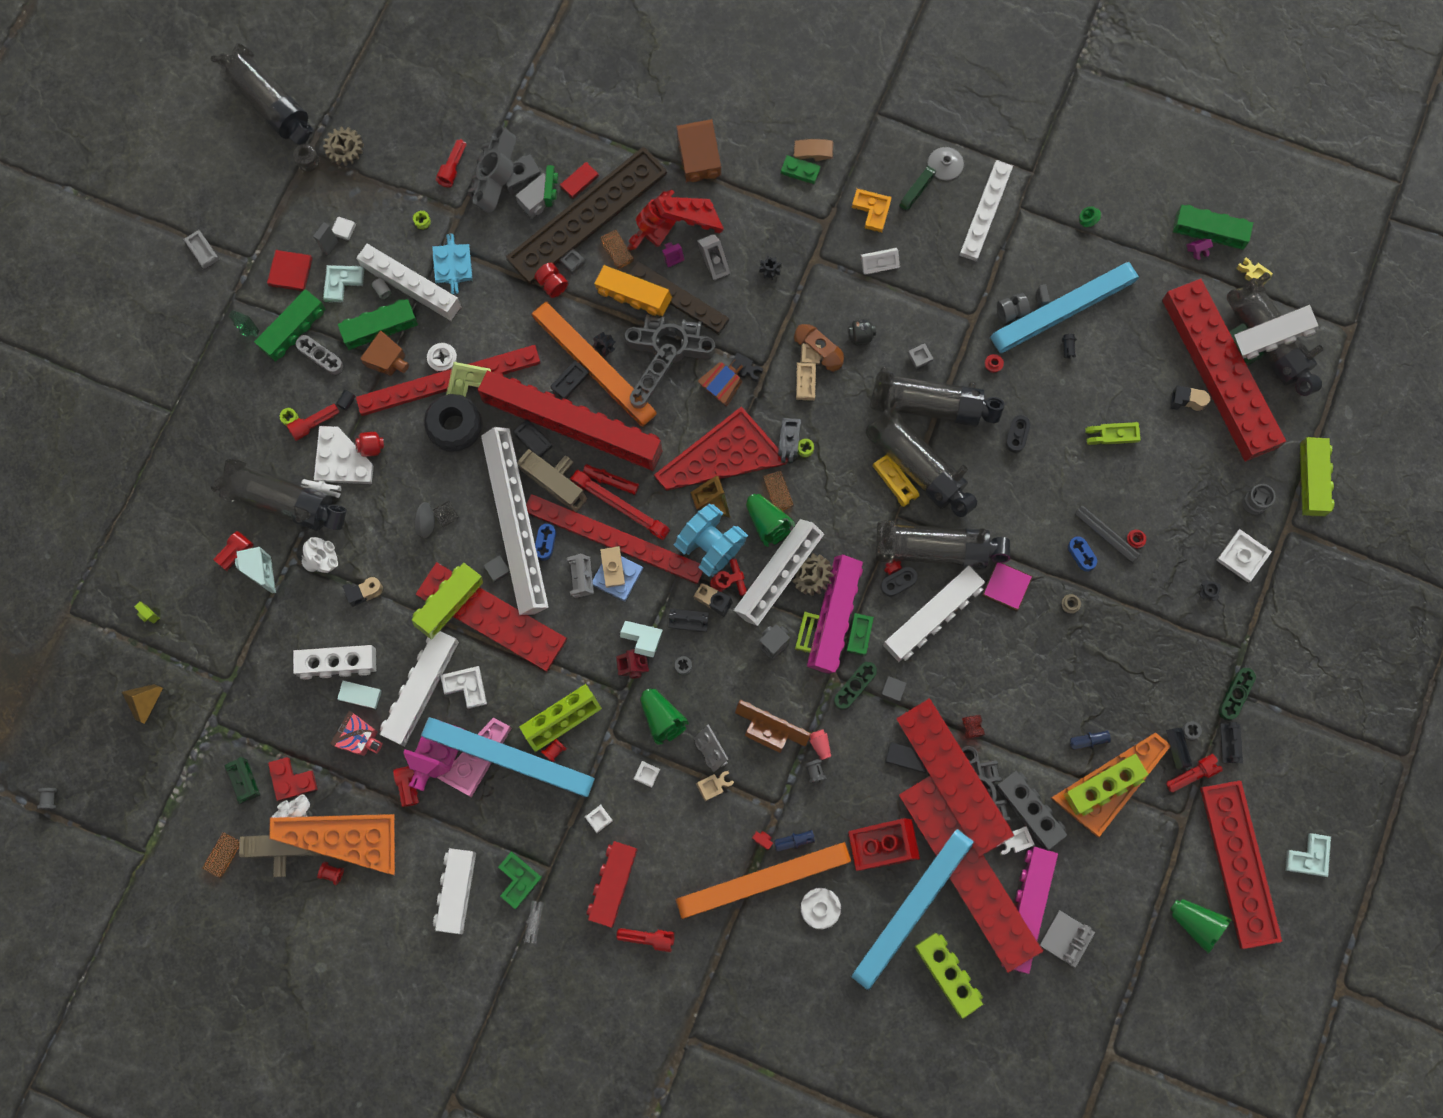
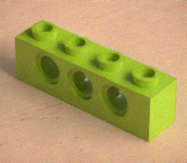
M584 684L519 726V728L536 752L602 708L588 686Z
M1134 754L1063 795L1075 815L1082 813L1085 816L1094 811L1092 808L1094 805L1099 803L1102 806L1110 802V796L1116 794L1118 797L1128 791L1126 787L1131 784L1136 787L1145 782L1143 778L1149 774L1138 756ZM1120 772L1127 774V782L1121 780ZM1104 781H1107V782L1110 783V785H1111V790H1110V791L1104 790V788H1103V782H1104ZM1086 791L1093 793V801H1089L1086 798Z
M933 933L915 945L914 948L958 1016L964 1018L983 1005L981 1002L983 997L977 988L973 989L969 984V981H971L969 975L965 970L961 971L958 967L959 960L953 952L949 953L945 947L948 944L941 934L938 936L937 933ZM937 950L943 953V960L941 962H936L933 958V954ZM948 968H952L955 972L952 980H948L945 977V971ZM960 986L966 989V995L963 998H959L956 993L957 988Z

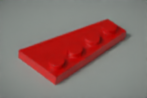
M658 196L654 200L661 217L678 222L684 220L688 225L692 226L698 224L701 225L702 229L709 230L711 228L719 234L724 230L710 199Z

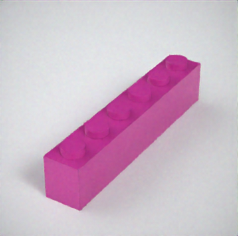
M846 555L834 557L833 569L831 570L834 576L829 577L832 583L827 584L807 667L826 674L835 673L838 669L840 652L844 648V636L849 628V616L854 608L853 600L858 592V580L863 572L862 561Z
M1032 847L1030 850H1027L1024 861L1027 862L1026 869L1021 872L1020 882H1022L1021 890L1018 889L1016 892L1015 901L1017 902V910L1037 940L1058 853ZM1033 958L1013 970L1029 974Z

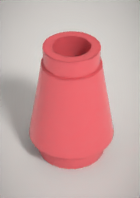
M823 729L811 733L809 742L820 759L823 760L832 756L827 733Z

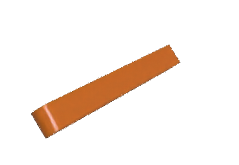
M544 302L531 313L535 321L574 360L587 369L589 375L640 426H645L657 415L648 402L643 408L637 409L632 406L630 395L634 388L547 302ZM641 395L639 397H634L636 403L638 401H643Z
M843 842L675 900L681 919L852 861L846 844Z

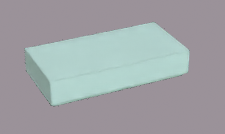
M343 681L337 700L376 709L382 690Z

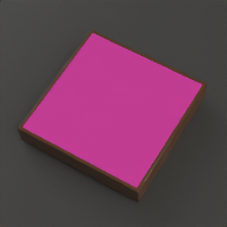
M996 563L982 596L1014 611H1018L1033 576L1004 563Z

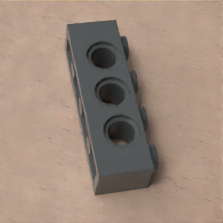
M1015 771L997 784L995 788L1004 800L1007 801L1022 823L1027 826V829L1044 850H1049L1067 836L1066 828L1059 820L1056 821L1052 816L1053 811L1046 804L1043 805L1039 800L1041 798L1039 793L1027 785L1028 780L1021 772ZM1016 788H1019L1024 792V797L1022 799L1016 797ZM1029 804L1036 807L1037 812L1035 815L1028 812ZM1042 820L1049 823L1048 831H1044L1041 828Z

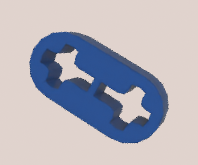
M551 524L541 525L537 534L535 548L538 559L542 561L548 560L553 553L556 531ZM549 529L552 534H548L547 540H545V535L542 532H546ZM546 544L548 553L546 552L544 555H541L539 550H542L543 545Z
M1074 537L1068 544L1070 554L1081 570L1091 571L1097 565L1095 554L1084 538ZM1075 543L1081 544L1080 550L1073 548ZM1085 558L1087 560L1090 559L1092 561L1090 563V566L1088 564L1085 565L1083 563L1085 561Z

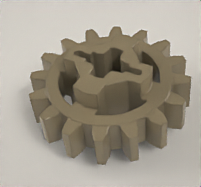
M340 127V131L333 129L334 134L328 133L329 139H324L326 144L323 145L326 156L329 157L332 163L336 161L337 165H340L343 162L347 166L348 161L353 164L354 158L360 159L358 154H363L361 148L364 145L361 136L357 134L356 130L351 131L350 127L344 130L343 127Z
M812 553L811 558L808 556L794 575L795 579L792 580L796 584V588L805 595L808 593L811 596L814 595V592L821 594L820 589L822 588L827 590L825 585L827 583L831 584L832 582L829 580V577L834 576L830 572L833 569L829 564L830 562L820 554L816 556Z

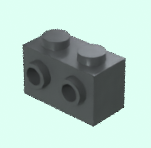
M776 624L773 628L769 626L762 633L763 636L759 640V649L773 661L789 646L790 633L783 626L779 627Z

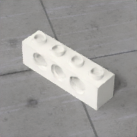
M372 645L293 650L294 674L300 677V679H312V676L331 678L334 674H339L340 677L351 676V673L370 675L371 672H376V648ZM358 657V663L355 666H351V660ZM339 659V664L336 667H332V661ZM319 660V666L312 669V663Z

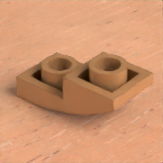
M822 139L795 141L794 157L800 160L814 158L815 161L832 159L833 141Z

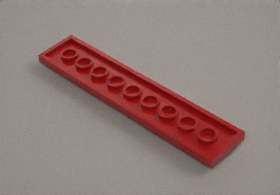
M931 776L899 794V797L936 857L957 829L966 835ZM972 845L950 876V880L1007 972H1010L1040 954L1043 950L984 855L980 857Z

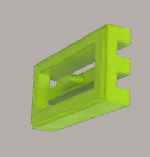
M804 612L795 650L810 653L811 648H808L814 620H819V615ZM807 617H810L811 620L804 646H800Z

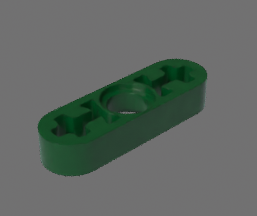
M928 166L903 197L899 207L908 211L932 181L936 170Z
M863 663L840 689L834 698L836 708L840 710L848 709L874 679L877 668L873 663ZM865 667L866 669H868L870 667L872 668V675L867 674L864 678V680L867 682L864 683V681L860 678L865 671L863 668ZM852 681H858L861 684L859 691L851 690L850 683ZM847 689L851 694L846 700L848 704L843 703L840 705L838 697L843 698L847 694L844 690Z
M1243 668L1236 673L1219 708V715L1222 719L1229 721L1239 715L1256 680L1255 672L1252 669ZM1247 673V677L1250 680L1245 681L1243 686L1237 685V683H1242L1244 677L1241 675ZM1234 689H1239L1242 692L1241 699L1233 697L1232 692ZM1232 703H1235V705H1233L1231 708V712H1233V714L1227 715V710H1225V708H1228L1231 706Z

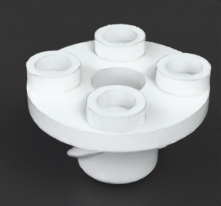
M316 537L308 539L303 545V567L310 572L316 570L323 573L331 572L338 566L333 543Z
M300 795L290 802L287 800L283 801L277 806L279 810L271 818L307 817L306 811L310 807V802L305 795Z

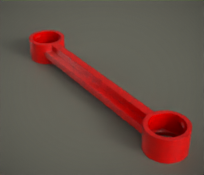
M576 470L570 478V481L579 488L587 490L647 528L657 538L664 540L670 532V529L658 520H653L593 482L583 472Z

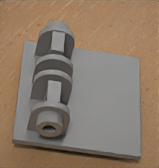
M707 725L694 739L697 748L705 757L706 764L715 772L719 767L728 764V757L710 726Z
M1059 910L1040 946L1076 968L1095 932L1089 926L1079 923Z

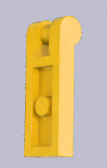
M889 453L873 463L874 469L897 497L901 506L904 507L909 504L910 500H915L919 497L917 489ZM906 489L908 493L905 495L902 490Z

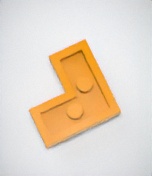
M856 189L852 208L869 212L865 224L866 229L882 232L892 197Z

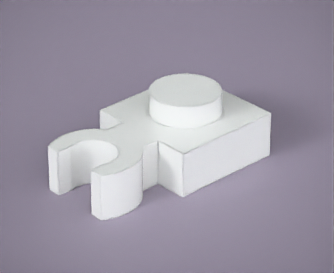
M1027 826L1013 831L1015 836L1003 843L1006 848L1000 852V855L1007 854L1011 848L1016 853L1034 845Z

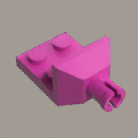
M421 736L415 752L404 750V756L409 768L414 770L409 786L424 791L429 777L436 778L451 770L458 750Z

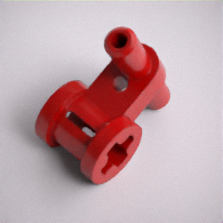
M733 558L729 560L733 574H729L726 571L717 573L711 578L710 587L722 592L731 584L736 583L740 596H744L747 592L743 581L745 578L743 572H740L737 560Z

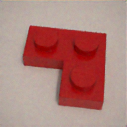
M289 757L268 763L277 801L317 791L312 770L293 775Z

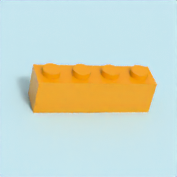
M605 265L594 283L600 295L613 297L620 303H629L635 309L642 308L654 316L656 314L663 316L672 299L669 289Z

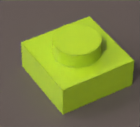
M139 602L134 606L139 611L137 615L144 622L148 620L154 624L160 619L144 603Z

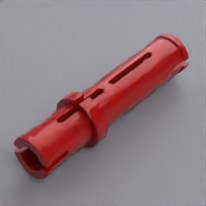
M588 464L583 469V473L597 480V483L601 484L603 482L633 495L637 493L638 483L608 473L606 469L600 470Z

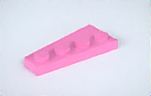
M493 718L477 735L503 744L512 728ZM462 752L454 760L451 770L437 778L472 797L491 762Z

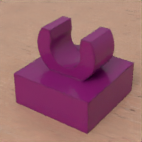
M1205 238L1186 244L1187 250L1194 252L1193 257L1197 260L1201 259V251H1203L1204 256L1208 257L1210 252L1207 248L1213 247L1212 240Z
M669 242L664 245L666 249L662 250L668 267L684 261L682 248L679 243L673 245Z

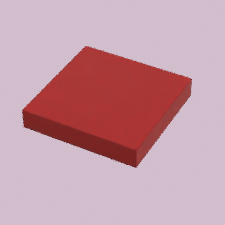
M276 250L267 284L274 287L304 291L313 259L312 256Z

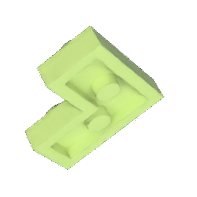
M453 362L446 395L456 394L466 397L468 385L479 387L487 370L491 371V369Z

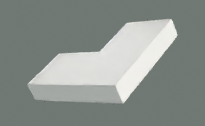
M479 666L440 675L445 695L464 691L468 709L487 705Z

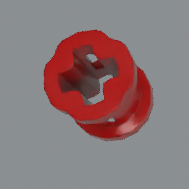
M555 739L545 750L542 749L541 752L554 763L555 758L562 751H566L567 748Z
M324 861L318 871L317 878H324L332 881L334 885H338L342 879L344 868L340 867L338 869Z

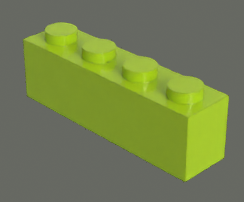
M1306 437L1300 443L1302 515L1327 516L1334 509V500L1332 499L1334 483L1331 481L1333 464L1330 463L1332 446L1330 445V438Z
M465 563L457 566L453 570L452 576L448 580H444L440 584L439 590L434 595H430L422 609H417L412 616L413 625L431 640L483 584L482 576Z

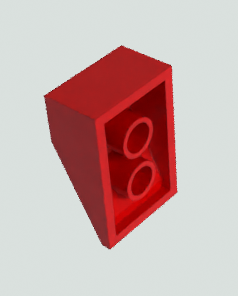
M903 818L848 831L856 871L920 859L912 819Z

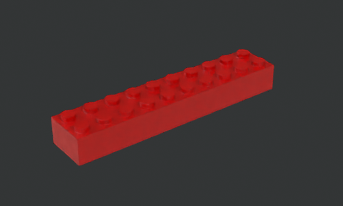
M1202 279L1168 291L1162 301L1244 461H1249L1280 448L1286 442V439Z
M487 370L478 388L483 403L522 419H528L534 424L653 472L663 452L661 440L654 434L649 433L647 435L642 433V430L632 426L630 428L619 420L614 419L613 421L608 419L602 413L597 412L595 414L590 412L585 406L580 405L578 407L567 399L563 398L560 400L555 398V395L550 392L543 393L532 385L525 386L515 378L508 379L504 377L500 372Z

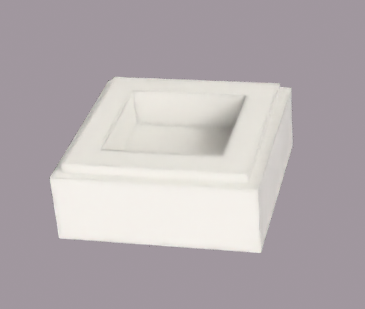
M338 217L332 231L335 236L349 241L356 224L353 221Z
M642 761L634 780L652 788L660 769Z
M601 805L585 816L596 833L613 822Z

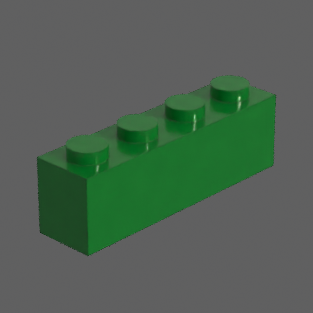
M1181 205L1176 213L1172 232L1198 239H1211L1214 243L1244 250L1250 241L1254 222L1243 218L1230 217L1227 214L1214 213L1207 209L1194 208L1191 205Z
M305 289L254 343L276 362L285 355L286 350L291 345L296 344L297 339L304 332L310 329L311 324L316 319L322 317L326 310L324 305Z
M408 299L398 300L389 306H381L375 311L362 313L356 318H348L338 324L344 344L348 350L373 342L380 331L390 336L418 326Z

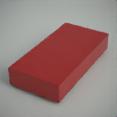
M585 162L563 181L560 187L574 199L597 179L599 174Z

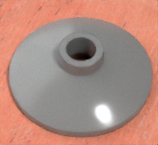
M942 147L931 153L928 159V166L936 170L935 178L948 181L957 178L961 174L964 162L958 151L949 147Z

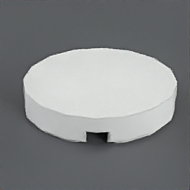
M816 888L809 891L801 902L802 917L813 928L825 929L831 927L840 916L841 905L838 897L832 891L825 888Z

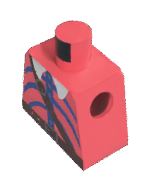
M349 711L330 744L339 749L365 756L368 749L377 754L383 743L375 739L378 732Z

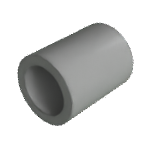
M382 278L376 279L372 283V287L380 299H386L391 295V290Z

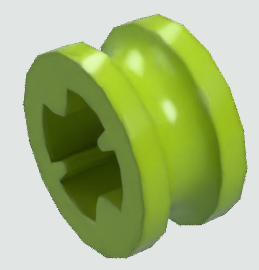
M418 211L413 216V221L418 229L423 230L430 226L431 220L427 212ZM424 217L423 223H420L419 221Z
M285 408L280 413V420L285 426L299 418L297 413L291 408ZM289 414H291L293 418H290L289 421H287L285 417H288Z
M810 439L800 440L798 454L805 458L811 456L814 451V443ZM806 444L809 445V449L811 448V450H806V452L802 451L803 448H800L801 446L804 447Z

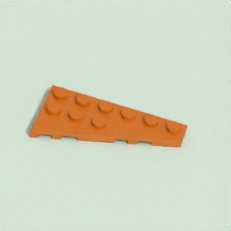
M1154 733L1054 795L1051 799L1095 836L1100 837L1140 785L1134 787L1131 784L1126 787L1128 790L1126 793L1118 797L1116 794L1110 796V802L1102 806L1099 803L1092 807L1094 811L1085 816L1082 813L1075 815L1063 794L1134 754L1138 756L1149 774L1170 748V744L1157 733ZM1120 772L1121 780L1127 782V774ZM1107 781L1103 782L1104 790H1111V785ZM1086 791V798L1089 801H1093V793Z
M394 814L270 818L269 839L393 876L395 875Z

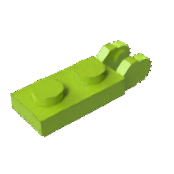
M1138 422L1101 424L1100 426L1085 428V432L1088 434L1099 432L1101 434V437L1087 439V444L1089 445L1100 443H1138L1141 441Z

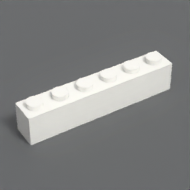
M366 244L357 256L360 266H363L365 270L382 278L385 282L450 321L461 308L458 297L369 244Z
M800 519L740 600L734 611L746 622L758 626L821 540L824 533L813 522Z
M968 566L890 636L883 646L898 662L902 659L906 661L914 654L912 650L916 646L921 648L928 641L926 639L931 633L935 635L942 628L940 625L944 621L948 623L955 617L956 614L954 612L958 608L962 610L970 603L968 599L972 595L977 597L984 590L982 586L985 581Z
M441 631L432 640L427 637V645L418 654V662L415 668L412 667L409 671V679L406 685L401 687L399 699L392 704L388 720H384L380 727L381 736L404 747L441 678L440 675L443 674L459 643L456 638Z

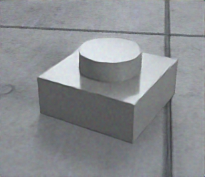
M925 343L908 351V355L916 369L933 362V357Z

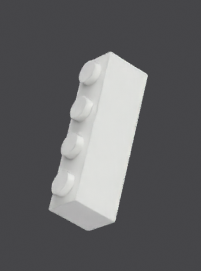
M1308 305L1234 336L1243 359L1246 357L1252 359L1259 356V352L1264 350L1270 352L1277 349L1279 344L1285 343L1287 345L1297 341L1296 338L1302 335L1308 337L1315 334V330H1318V323L1311 306Z
M449 848V853L445 854L444 865H446L445 873H442L440 881L443 888L442 893H439L437 898L439 912L435 914L433 926H436L435 931L463 934L476 852Z

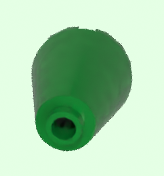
M752 494L748 497L746 508L764 546L769 547L768 544L772 542L776 545L790 534L791 526H795L794 520L761 494Z
M649 688L641 694L640 702L652 738L656 744H664L663 740L668 739L670 742L687 729L685 727V724L689 725L687 718L659 691Z
M1182 899L1181 902L1176 900L1170 909L1173 911L1171 916L1207 953H1210L1231 921L1230 918L1185 899Z

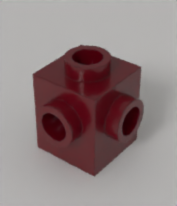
M635 649L616 656L618 675L630 676V679L642 677L641 674L649 671L647 656L634 653Z

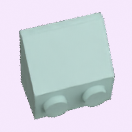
M260 547L237 551V558H235L236 568L269 592L276 593L271 556Z

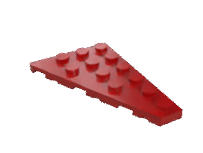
M741 406L654 474V477L668 491L704 483L715 476L722 479L786 465L788 459L786 458L785 463H781L782 456H778V447Z

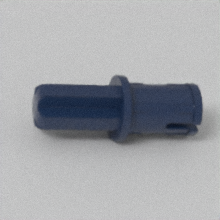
M1108 730L1093 734L1088 732L1087 735L1070 739L1072 749L1089 746L1093 748L1094 745L1111 742Z
M810 830L799 834L792 833L791 836L776 839L774 844L777 851H782L793 847L798 849V846L815 843V839L813 838V831Z

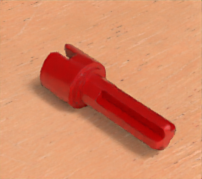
M463 140L456 141L446 164L441 165L438 171L436 181L444 187H452L457 176L456 167L466 147V143Z
M332 404L304 420L296 419L287 424V428L295 441L308 435L309 429L339 414V410L335 404Z
M1211 754L1199 760L1196 767L1167 781L1166 785L1170 792H1174L1203 776L1210 778L1222 772L1223 769L1221 766L1216 765L1218 759L1214 754Z
M620 928L617 931V940L653 945L655 950L672 952L671 946L674 945L675 934L674 932L663 930L649 933Z

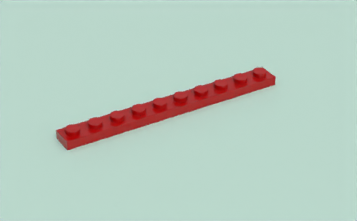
M532 345L468 365L491 369V372L497 371L504 375L541 364L536 346ZM452 369L357 396L356 400L361 416L446 392Z
M531 494L526 504L528 515L608 548L620 547V553L699 584L703 571L699 568L700 563L535 495Z

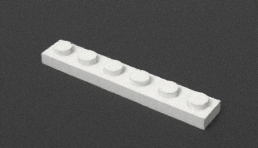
M996 160L959 256L977 262L1013 168L1012 165Z

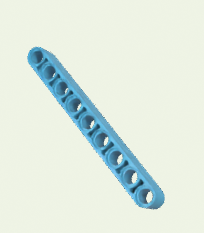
M1126 262L993 333L990 339L999 353H1003L1136 282L1139 276L1130 262Z
M428 717L421 735L431 741L584 797L589 796L595 778L434 718Z
M958 829L953 833L854 971L852 978L867 990L871 988L970 850L972 843H974L973 840Z

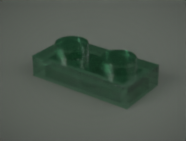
M232 310L229 317L233 321V325L239 329V332L245 336L252 335L257 337L260 330L251 318Z

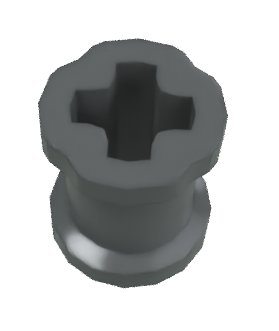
M821 759L804 764L810 775V783L827 779L822 771Z
M38 788L40 801L37 809H56L54 797L57 788Z

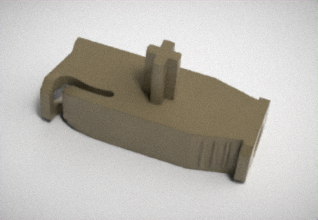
M530 449L518 460L517 465L522 472L561 503L570 507L572 511L577 512L586 502L587 497L583 490L564 476V473L574 463L568 456H564L555 468ZM579 497H580V500H581V501L579 502V504H578L577 506H575L574 503H575V502L579 499Z
M269 835L240 837L239 856L242 858H274L273 877H286V857L321 856L319 853L271 840Z

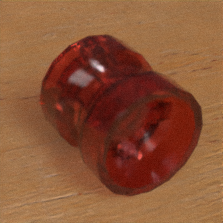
M981 715L962 718L963 725L966 728L964 732L965 738L985 735V731L981 726Z

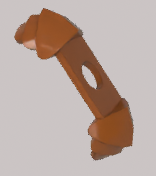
M809 324L798 325L794 335L795 341L800 345L805 342L824 358L822 365L826 366L831 372L839 370L844 362L842 350L818 331V328ZM817 340H823L826 346L824 348H818L815 345V342Z

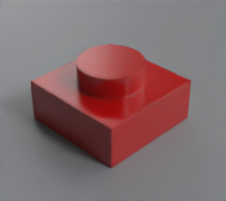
M756 831L752 837V840L766 850H769L773 844L770 841L772 837L763 831L761 833Z

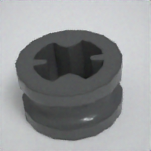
M685 656L679 657L675 661L676 672L681 675L689 674L692 670L691 660ZM681 661L682 663L683 661L687 662V670L685 668L680 670L679 663Z
M1194 721L1188 722L1182 727L1187 740H1194L1202 733L1201 726ZM1191 727H1194V728H1195V730H1194L1195 736H1194V734H1191V735H1190V734L1188 733V732H1189V728H1191Z

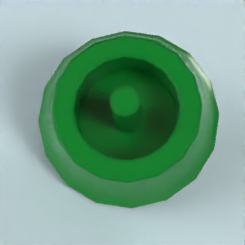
M1091 206L1083 209L1080 213V224L1083 227L1094 226L1099 222L1101 212L1098 208Z

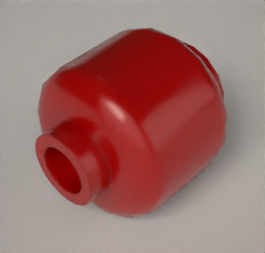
M377 432L360 433L358 438H355L356 452L360 453L362 457L378 456L380 449H384L383 437L379 438Z

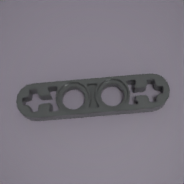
M665 344L660 348L632 391L630 402L634 408H643L675 361L677 351L672 344ZM669 350H671L672 356H671V355H668L667 358L665 359V360H666V363H665V362L663 361V359L665 358V352H664V351L668 352ZM657 364L664 367L660 373H656L653 370V367ZM645 380H652L654 385L651 388H645L643 386ZM641 390L644 391V393L642 394L643 401H638L636 403L634 397H639L641 395Z

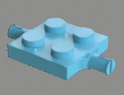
M448 234L446 235L447 245L432 247L435 282L450 284L451 294H454V287L455 293L458 294V283L472 281L469 244H454V235L451 234L450 241V235Z

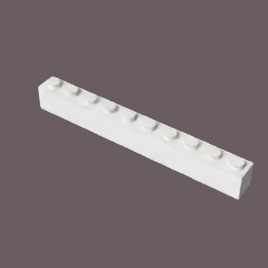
M494 427L483 434L481 438L519 615H535L548 608L546 593L510 429Z

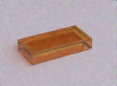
M617 230L600 237L617 269L634 261Z
M778 471L763 476L772 504L780 510L793 507L794 504L782 472Z
M223 832L202 868L221 878L237 852L240 840Z

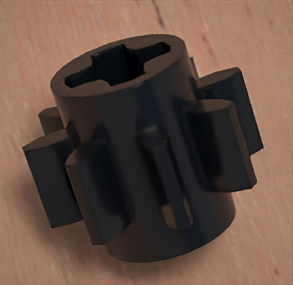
M767 256L765 261L760 260L762 267L759 268V273H764V279L768 277L774 280L776 274L780 275L782 264L780 262L777 263V257Z
M602 332L593 338L595 342L592 347L599 354H603L604 357L615 350L613 346L616 341H614L611 334L605 335Z

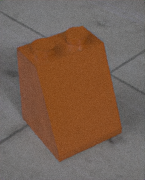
M712 119L677 126L678 148L686 182H697L700 179H714L721 176V164Z

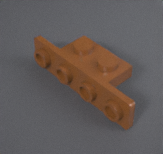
M740 700L735 710L736 714L752 721L746 731V737L781 753L787 738L802 746H806L811 736V733L805 729L796 727L784 719L771 715L769 712L763 711L751 703Z

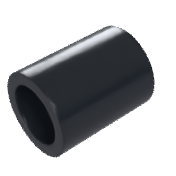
M344 390L336 405L347 411L356 396Z

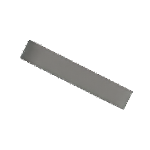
M306 335L297 339L296 347L298 350L327 372L336 375L343 370V363L340 358ZM308 343L312 350L310 351L307 347H303L302 344ZM318 351H323L324 357L316 359L315 354ZM328 359L332 363H336L338 366L336 368L331 367V365L327 362Z

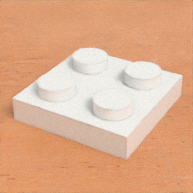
M1239 529L1217 561L1249 583L1272 551Z

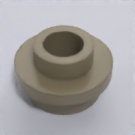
M1068 594L1062 599L1061 606L1065 612L1073 614L1080 609L1081 601L1076 595ZM1068 601L1073 602L1074 607H1069Z

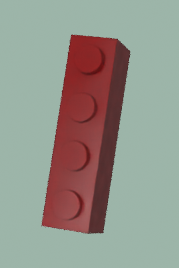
M613 841L612 845L609 844L605 855L608 857L606 865L602 864L599 873L602 879L600 884L596 883L593 895L596 897L594 903H590L587 910L588 920L613 928L637 854V848Z

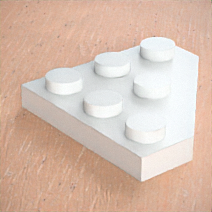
M319 426L314 481L372 484L374 466L366 457H362L360 453L356 452V446L339 427Z

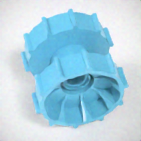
M710 503L699 510L677 536L674 546L684 555L686 553L689 555L697 547L704 550L707 554L702 558L699 568L707 576L714 577L715 574L729 563V560L735 557L745 544L744 542L748 535L738 526H733L726 533L722 534L716 526L724 513L714 504L711 505Z

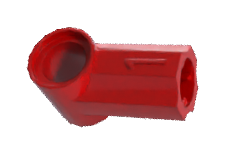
M237 531L228 538L227 545L213 560L228 571L235 563L237 551L253 548V543Z
M409 766L394 769V779L399 788L402 807L419 804L418 790L409 786L414 770L410 769Z

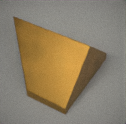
M718 476L713 477L691 492L696 509L701 510L709 503L711 505L714 504L724 513L722 516L731 518Z
M153 684L122 692L135 720L145 724L163 689L162 687Z

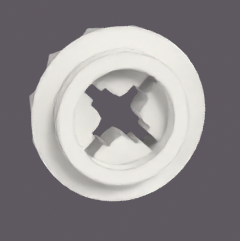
M438 343L429 349L427 361L430 367L436 371H446L449 368L452 369L453 362H456L457 354L451 345ZM441 352L447 357L444 358V363L437 359L440 358Z

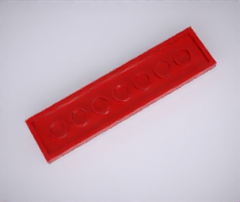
M436 562L417 591L416 596L426 601L430 595H434L439 590V586L444 580H448L452 576V571ZM480 587L453 616L455 619L548 672L567 641L566 637L532 617L519 615L518 609Z
M927 699L896 718L967 837L974 841L972 845L978 855L981 857L1015 836L931 699Z
M1241 780L1200 788L1240 949L1283 942Z

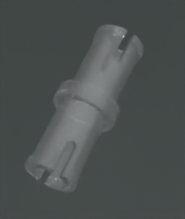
M531 901L523 942L537 943L539 926L542 925V921H540L544 905L542 902H538L536 910L537 901Z

